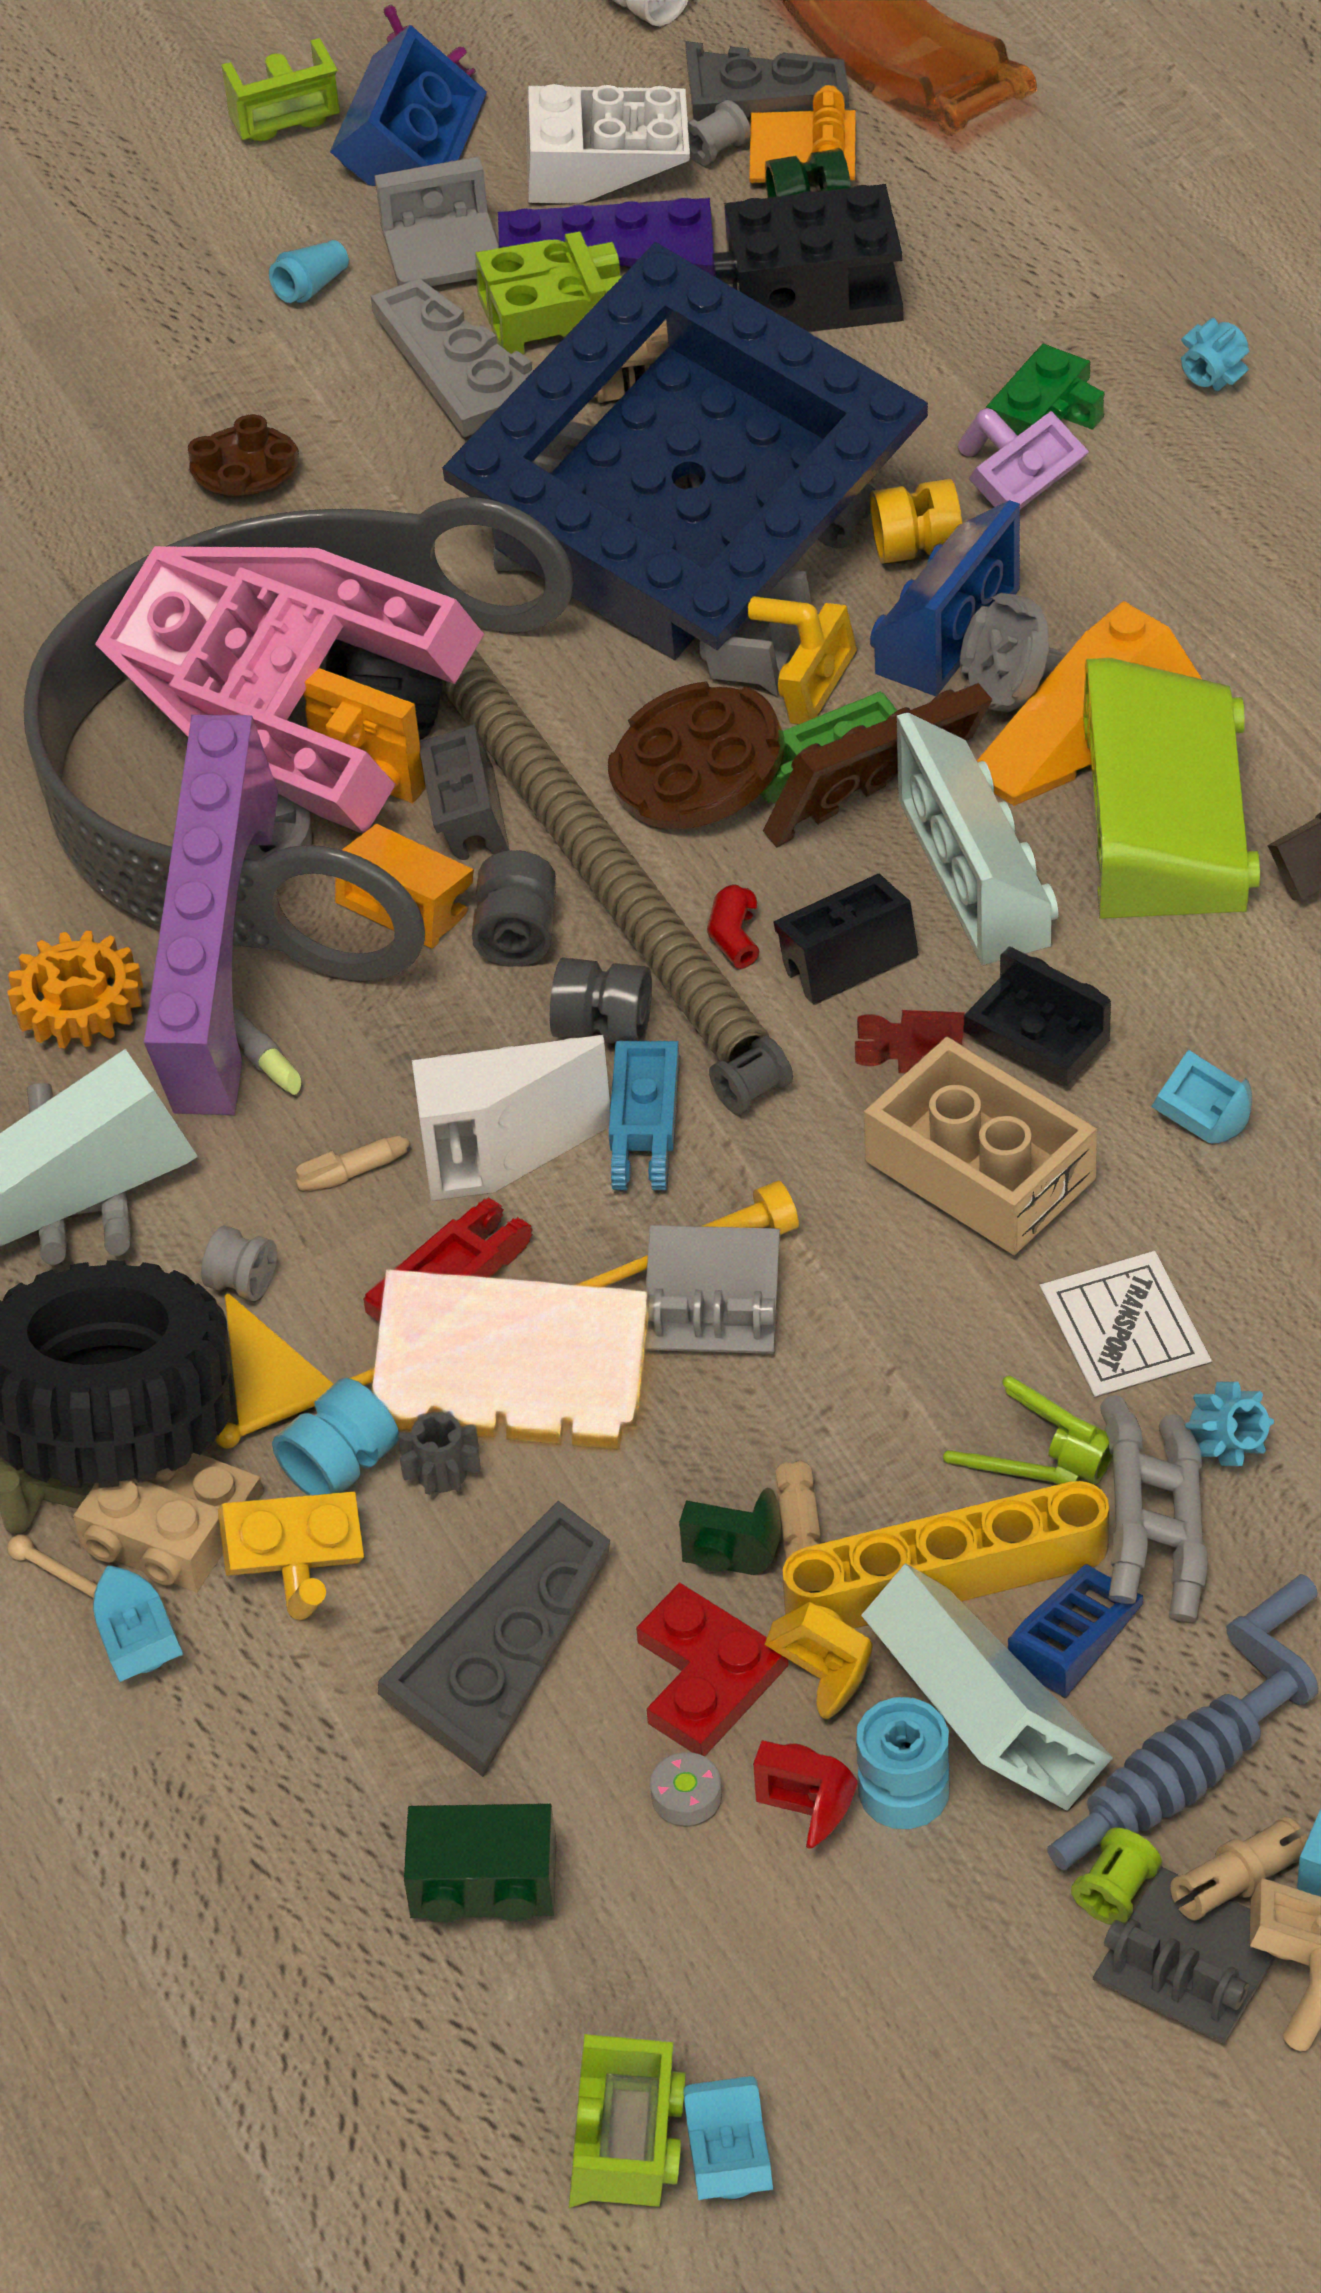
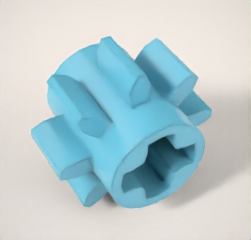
M1211 318L1203 326L1197 324L1181 339L1183 344L1189 349L1180 357L1182 368L1187 377L1198 386H1212L1215 391H1219L1227 383L1233 385L1249 370L1246 364L1241 361L1250 352L1247 339L1243 332L1231 323L1221 322L1218 324L1215 318Z
M1221 1381L1216 1383L1215 1395L1195 1394L1193 1396L1196 1406L1192 1411L1190 1421L1185 1423V1428L1191 1430L1196 1437L1201 1449V1457L1218 1456L1221 1466H1243L1244 1453L1264 1454L1266 1448L1263 1442L1268 1435L1269 1427L1274 1424V1419L1268 1416L1266 1409L1260 1403L1263 1397L1261 1391L1241 1392L1239 1382Z

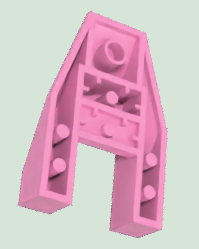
M154 546L95 645L187 737L189 736L191 715H252L278 794L322 818L363 834L372 826L395 787V783L366 751L288 721L289 716L306 690L304 682L317 671L335 639L455 684L484 633L456 599L319 548Z

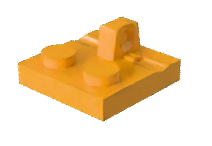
M318 668L304 682L306 690L303 695L306 700L305 712L308 729L366 751L395 783V787L390 795L413 804L425 790L415 704Z

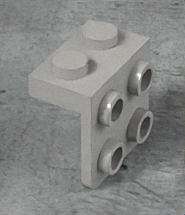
M480 157L374 175L381 229L398 286L419 278L431 287L463 280H477L475 252L499 248L487 210L484 171Z

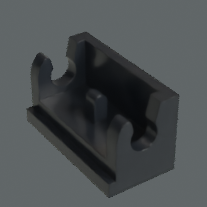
M880 873L773 921L775 932L779 937L786 972L790 978L801 975L800 981L804 995L813 1004L919 955L911 902Z

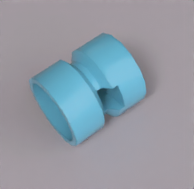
M350 1378L339 1379L314 1401L317 1411L316 1415L309 1413L300 1414L273 1439V1452L280 1467L289 1479L308 1496L345 1492L358 1480L361 1474L360 1467H372L398 1443V1427L383 1402L371 1390Z
M894 1697L878 1702L865 1712L857 1726L856 1749L859 1799L866 1813L876 1822L892 1829H913L927 1825L942 1813L949 1801V1729L943 1715L931 1704L916 1698Z

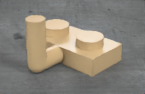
M1261 1878L1251 1897L1250 1947L1268 1952L1280 1959L1293 1960L1309 1966V1986L1283 2033L1284 2041L1291 2048L1298 2051H1306L1311 2047L1321 2028V1897Z

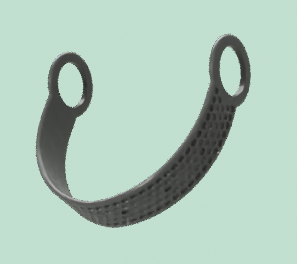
M477 497L445 500L427 508L421 514L370 509H316L277 513L218 526L165 546L319 548L454 598L479 628L497 632H525L551 623L568 606L574 587V576L570 560L560 542L544 525L513 506ZM463 525H481L503 531L522 542L538 559L545 575V590L534 600L514 606L495 605L473 598L457 588L442 572L435 556V540L445 531ZM147 555L98 586L81 600L53 629L41 645L32 662L25 689L23 714L28 748L51 822L64 852L79 873L98 892L129 913L161 927L172 847L148 840L114 825L83 804L62 782L66 751L76 728L93 706L126 676L95 643L149 556ZM316 845L284 848L271 853L263 860L244 859L236 899L233 945L282 951L296 962L328 976L355 981H373L392 977L409 968L420 955L425 941V926L421 912L404 886L376 864L344 850ZM304 874L329 875L353 883L372 895L385 908L394 926V940L386 947L368 953L343 952L319 944L300 932L287 919L278 901V887L287 879Z

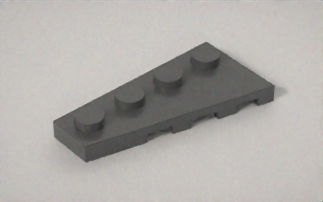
M557 1501L378 1681V1695L477 1773L484 1776L608 1556L610 1539L560 1501Z

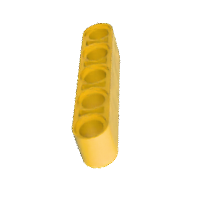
M1083 1481L1066 1482L802 1548L786 1559L782 1569L785 1615L808 1602H812L817 1606L833 1610L842 1618L845 1624L853 1629L866 1626L868 1623L861 1615L905 1563L947 1587L961 1602L1073 1574L1085 1564L1095 1567L1106 1557L1108 1551V1498L1100 1488L1092 1483Z

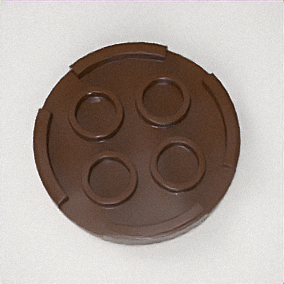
M707 681L684 685L656 697L639 709L628 720L630 728L619 741L615 752H611L609 755L608 774L619 802L637 820L651 826L666 829H687L708 825L740 811L756 799L770 784L780 767L784 754L783 730L769 701L752 688L744 686L741 690L730 687H709Z

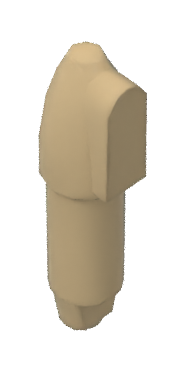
M400 1135L379 1139L341 1155H335L331 1151L299 1164L296 1168V1185L299 1191H316L345 1183L352 1177L393 1162L398 1157L407 1153L410 1141L405 1137L402 1138Z

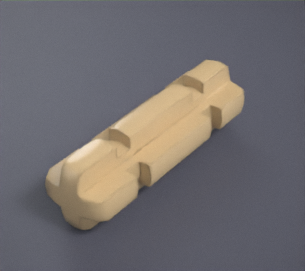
M801 1460L793 1464L784 1462L775 1471L786 1559L795 1551L821 1544L816 1499L813 1490L812 1469L809 1464Z

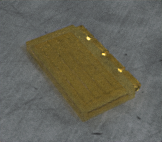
M386 1269L372 1392L383 1402L393 1416L398 1430L402 1431L412 1430L414 1423L418 1420V1414L426 1415L434 1412V1409H442L444 1413L452 1410L461 1428L474 1424L477 1430V1437L495 1439L499 1415H507V1440L560 1445L564 1420L573 1421L572 1446L619 1450L623 1426L636 1427L650 1295L647 1291Z

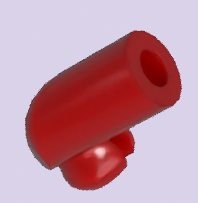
M732 884L721 889L714 897L707 925V933L736 968L744 969L753 964L760 953L758 946L742 929L743 921L753 917L748 908L757 909L758 902L754 892L749 888H741L739 885Z

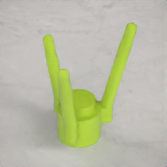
M1010 1375L1002 1380L1006 1393L1022 1403L1023 1406L1058 1427L1048 1452L1049 1457L1058 1460L1057 1468L948 1450L943 1454V1460L949 1464L1048 1481L1057 1485L1080 1481V1479L1097 1485L1105 1475L1113 1459V1454L1109 1451V1438L1105 1430L1075 1417Z

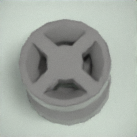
M224 1225L221 1226L212 1235L203 1257L201 1277L204 1286L220 1291L226 1287L236 1289L239 1297L250 1301H257L267 1290L276 1267L277 1246L274 1240L260 1236L249 1240L243 1238L240 1230Z

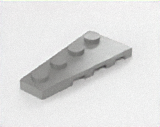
M420 278L371 296L373 314L463 437L474 434L533 372L531 360L518 351L511 354L497 344L496 334L483 325L476 327L464 319L462 309Z

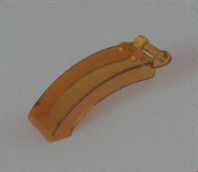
M781 0L802 30L828 58L844 59L846 75L882 101L903 111L920 116L924 120L938 123L940 129L948 136H953L967 128L970 120L1013 98L1022 100L1034 94L1037 90V81L1033 72L1026 65L1008 59L1006 46L1000 38L958 23L940 12L926 0Z

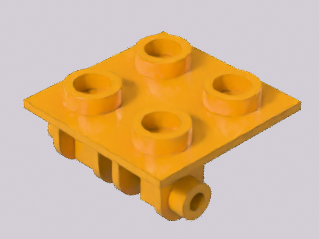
M826 85L815 93L813 97V111L751 113L749 183L765 182V162L767 160L797 156L803 163L807 162L811 153L841 148L844 153L850 180H855L856 110H845L844 96L836 87Z

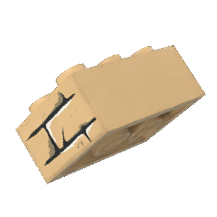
M947 1036L864 1111L866 1162L1014 1256L1096 1179L1097 1128Z

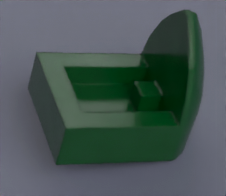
M771 1488L764 1489L755 1504L753 1512L686 1500L679 1521L682 1561L696 1564L703 1569L714 1572L728 1570L756 1575L765 1571L774 1559L781 1532L780 1510L774 1491Z

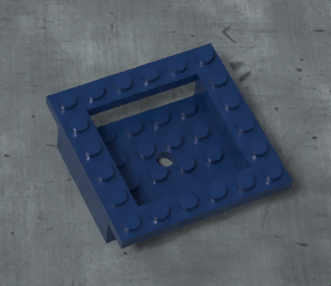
M654 242L442 467L444 481L469 497L485 498L508 504L527 513L544 525L560 542L570 560L574 576L572 597L675 661L695 638H698L717 651L748 617L750 599L753 596L765 598L928 417V402L669 249ZM666 320L669 347L551 473L534 464L533 461ZM690 474L698 475L704 480L697 488L681 489L674 484L680 477ZM492 528L495 549L545 579L541 564L528 547L513 536Z

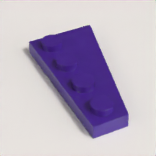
M679 198L676 200L653 202L628 201L622 204L573 205L564 208L534 210L523 208L515 211L498 212L499 248L543 240L558 239L565 242V234L580 231L587 247L613 242L620 266L632 267L650 246L657 242L714 276L710 198Z

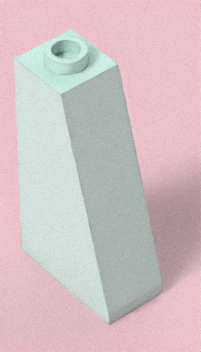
M126 1049L0 1133V1247L37 1231L41 1227L55 1223L186 1165L198 1157Z
M905 1563L861 1615L981 1764L1068 1811L1113 1759L1108 1751L947 1587Z

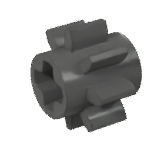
M448 1410L446 1413L418 1414V1420L414 1423L411 1433L400 1432L398 1434L403 1479L412 1480L418 1477L419 1482L425 1488V1494L428 1495L432 1492L460 1491L467 1472H480L481 1469L479 1451L477 1449L479 1444L476 1426L470 1424L461 1428L452 1410Z

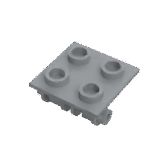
M650 1225L646 1294L642 1295L641 1319L644 1321L642 1349L774 1354L780 1229Z

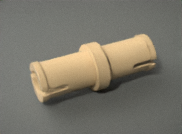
M1280 1818L1273 1825L1245 1841L1233 1839L1222 1844L1217 1849L1216 1856L1186 1874L1173 1878L1170 1890L1174 1902L1196 1890L1200 1892L1199 1895L1194 1897V1900L1180 1907V1912L1188 1919L1199 1920L1207 1912L1235 1896L1243 1898L1252 1896L1261 1878L1267 1879L1293 1863L1299 1862L1300 1855L1307 1841L1306 1834L1286 1846H1282L1280 1843L1287 1836L1301 1829L1300 1825L1292 1818Z

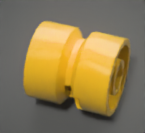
M952 479L920 483L915 493L911 494L904 486L874 490L870 493L872 529L881 564L915 559L918 550L921 549L930 557L933 549L938 544L943 545L957 526L962 524L960 504Z

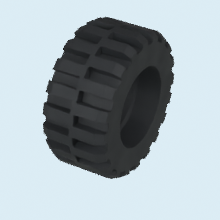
M107 1260L106 1265L89 1266V1263L85 1262L70 1265V1270L55 1273L52 1269L38 1274L34 1282L28 1285L23 1283L17 1284L7 1291L3 1301L0 1300V1457L17 1471L24 1468V1471L31 1478L47 1482L50 1478L58 1479L63 1486L81 1488L83 1483H99L100 1488L119 1486V1481L135 1478L137 1483L156 1478L158 1471L168 1468L173 1472L188 1464L192 1454L201 1455L205 1452L226 1426L231 1416V1407L234 1404L227 1320L223 1309L216 1303V1299L199 1283L195 1284L187 1275L176 1270L165 1273L159 1265L142 1262L140 1266L127 1265L125 1260Z

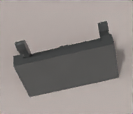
M473 724L420 741V756L433 826L437 833H444L452 853L459 859H468L467 846L464 840L474 835L484 838L485 845L492 854L510 850L494 768L475 725Z

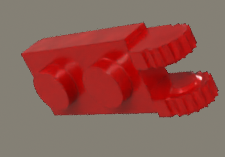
M489 1197L487 1199L484 1198L481 1202H478L476 1207L473 1206L457 1221L454 1219L449 1221L368 1291L363 1298L365 1313L413 1345L498 1271L502 1265H509L517 1258L519 1253H522L524 1248H527L526 1246L533 1235L531 1234L533 1231L531 1225L519 1217L513 1218L512 1221L507 1222L505 1227L502 1226L485 1241L488 1235L493 1233L494 1229L501 1222L504 1209H502V1205Z

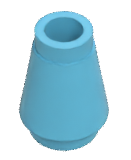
M336 240L283 252L277 256L275 263L270 266L269 280L277 296L287 303L295 301L305 303L348 267V254L343 245Z

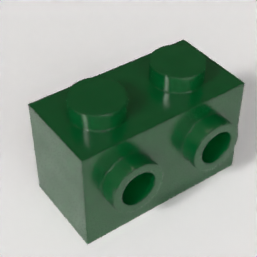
M552 1804L408 1806L404 1885L410 1918H427L434 1922L447 1923L462 1917H499L503 1920L518 1922L528 1920L533 1916H554L557 1842Z

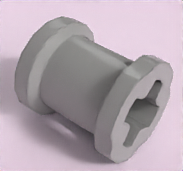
M725 100L716 105L713 114L699 122L694 119L688 121L690 157L693 161L706 166L715 161L717 153L730 145L739 147L749 141L751 136L749 122L737 104L733 101Z

